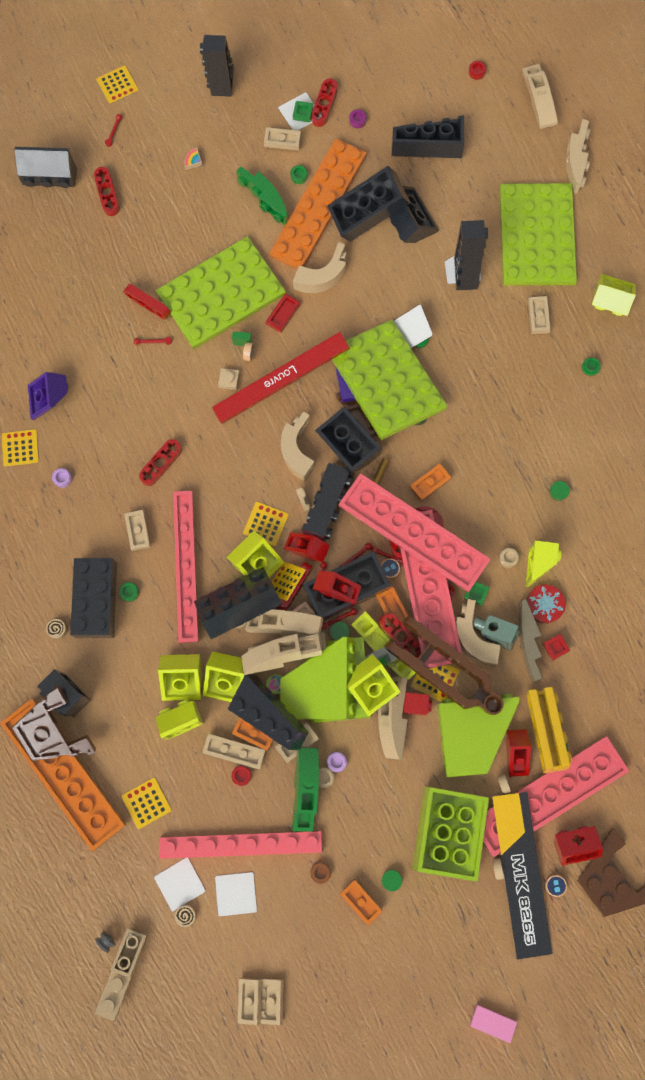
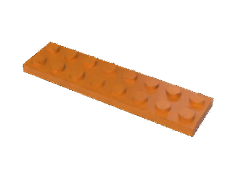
M335 138L271 249L270 257L298 269V266H305L332 218L327 205L346 194L363 164L367 152Z
M31 698L0 722V724L93 852L124 828L126 824L76 756L60 755L58 758L31 759L13 730L14 724L37 704Z

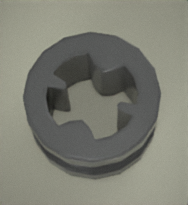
M104 931L101 933L100 938L97 937L95 939L97 945L106 953L110 951V947L116 945L111 936Z

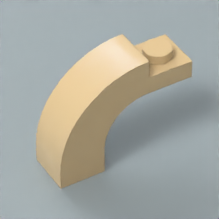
M338 242L332 260L321 269H309L298 266L293 279L294 290L304 293H319L335 286L346 272L345 260L347 252H345V244Z
M303 411L301 416L298 415L293 421L294 426L286 423L281 435V451L288 469L305 482L314 469L315 463L312 459L302 454L297 446L299 437L310 423V415Z
M468 599L466 604H462L460 615L464 617H456L455 619L460 646L473 660L495 667L498 664L501 645L485 642L475 634L472 621L476 600Z

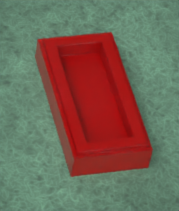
M285 293L266 320V325L282 333L300 307L301 302Z

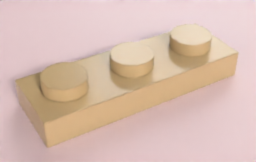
M208 734L202 753L260 770L266 750Z

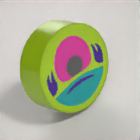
M274 674L267 679L266 687L272 691V694H280L281 675Z

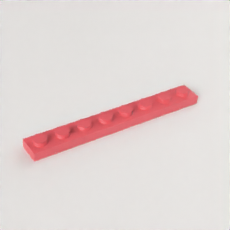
M178 491L173 492L178 642L193 643L199 642L198 612L194 601L197 600L193 492Z
M321 831L159 838V859L322 852Z

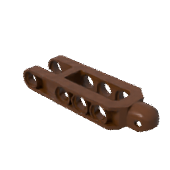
M408 615L402 622V625L428 644L421 655L416 658L406 649L403 650L394 644L391 639L384 646L389 653L463 709L479 707L490 715H496L502 711L504 703L502 698L492 691L490 675L413 617ZM434 650L478 682L479 689L472 698L464 697L456 690V687L450 686L440 678L439 674H434L424 666V663Z

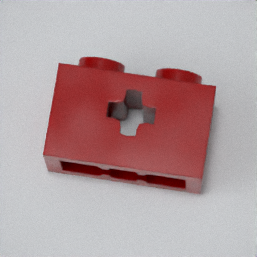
M582 826L577 830H563L555 834L554 845L561 866L602 857L603 846L595 826Z

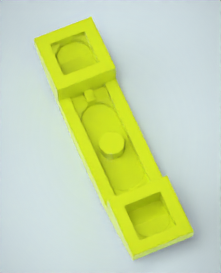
M366 611L351 624L374 652L383 648L389 641L388 636L378 627L379 625ZM399 659L387 664L398 677L407 678V681L416 673Z

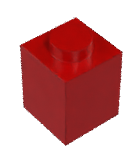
M405 692L403 714L427 716L428 712L432 711V700H429V695Z

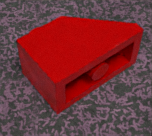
M290 532L283 549L310 561L323 563L330 545L313 535Z
M319 570L313 589L326 596L356 605L361 586L335 572Z
M527 729L507 730L506 752L509 777L529 776L531 744Z

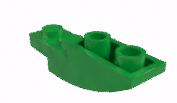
M240 166L236 170L238 183L242 187H247L259 199V207L263 212H268L276 222L286 225L288 221L286 207L273 184L259 171L253 176Z
M301 747L300 750H297L292 830L313 832L314 817L317 814L318 748Z

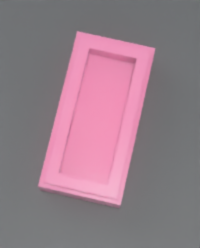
M478 1004L470 1022L471 1027L508 1043H511L517 1025L516 1020Z

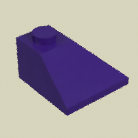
M45 372L28 384L31 420H35L53 408L68 393L66 375Z

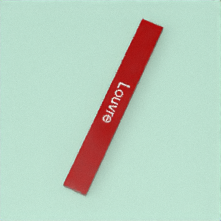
M338 332L214 405L212 409L220 423L223 424L350 348L341 332Z

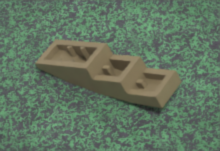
M526 599L519 603L520 644L524 662L533 683L542 679L535 660L542 657L535 642V639L539 638L541 633Z

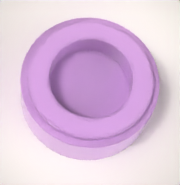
M59 468L52 474V481L56 486L65 488L71 484L72 475L67 469Z
M340 752L330 754L327 759L328 768L333 772L343 771L347 765V759L344 754Z

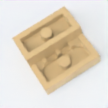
M240 978L238 1024H283L284 979Z

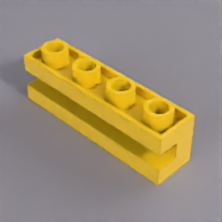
M552 687L544 688L542 691H537V689L528 690L526 698L543 773L567 770L572 763V756L570 751H567L565 745L568 740L566 732L562 731L561 724H563L562 714L557 710V693L553 692Z

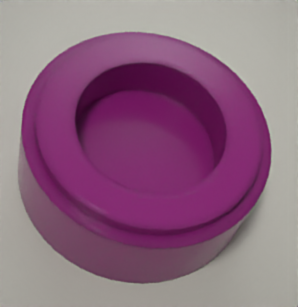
M360 109L353 110L349 115L350 125L354 128L365 126L367 120L366 113Z

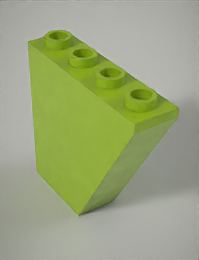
M342 637L324 649L322 655L312 657L280 679V701L296 719H354L356 704L354 703L353 694L347 687L356 668L354 654L356 653L357 646L354 638Z
M513 694L501 695L504 705L502 711L496 715H490L479 707L463 709L451 699L442 700V703L438 704L445 777L488 774L518 706L519 697H513Z

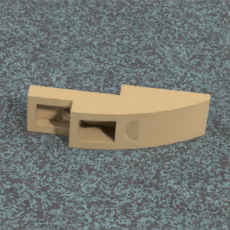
M540 64L522 68V74L531 96V105L540 129L558 125L551 90Z
M584 119L581 121L578 134L571 133L566 151L567 175L569 183H572V190L576 194H578L580 187H584L586 177L583 175L584 172L588 171L590 161H587L589 153L585 152L587 144H584V140H588L591 129L588 128L589 121Z
M270 610L248 621L245 630L249 633H282L285 636L298 634V636L302 637L318 634L320 637L323 618L300 612Z
M298 634L275 639L241 656L244 675L284 667L283 663L319 656L322 655L318 634L298 638Z
M391 677L400 693L378 709L379 734L385 758L402 760L407 719L402 718L407 678Z
M130 929L126 930L94 1014L112 1021L116 1020L134 976L147 937L146 935Z

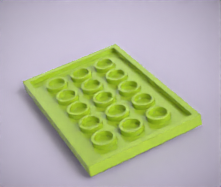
M572 183L500 184L503 286L576 285Z
M247 236L158 288L156 293L163 304L170 309V315L194 350L280 299L286 291Z
M393 320L346 340L350 349L332 359L380 440L447 409V404Z

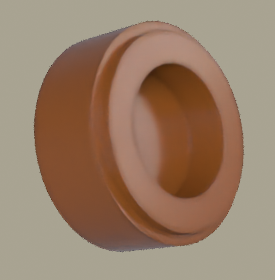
M324 862L315 863L311 868V878L316 883L322 884L327 882L331 876V869L328 864Z

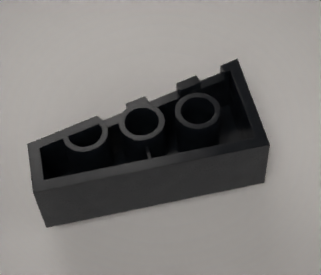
M204 35L203 43H200V54L203 55L202 65L205 66L204 74L207 78V88H210L211 96L232 97L234 64H232L233 60L230 57L227 38L224 35Z
M464 115L452 120L444 118L441 122L432 123V121H426L423 125H416L415 123L393 127L391 156L462 158L464 149Z
M484 220L461 221L454 254L456 290H478L484 248H486V239H488V227L485 228Z
M328 463L320 482L321 489L316 492L314 497V508H310L307 514L306 522L308 524L304 523L302 526L303 534L316 536L326 542V539L330 540L333 529H331L332 523L337 522L340 513L337 511L339 503L346 495L344 494L345 488L349 487L352 481L349 469Z
M247 674L244 676L228 710L286 749L300 750L309 732L293 714L286 710L285 705L276 699L272 691L265 687L257 675Z

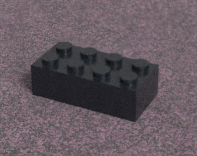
M386 166L327 205L340 236L351 242L409 205L410 201L397 173L389 166Z
M374 551L330 571L361 586L356 605L326 596L314 590L316 578L303 584L316 615L322 617L323 621L370 600L391 587Z
M74 558L70 635L72 637L114 638L117 562L113 558Z
M264 567L256 569L242 578H237L234 582L219 587L217 590L194 601L201 623L210 639L218 637L282 605Z

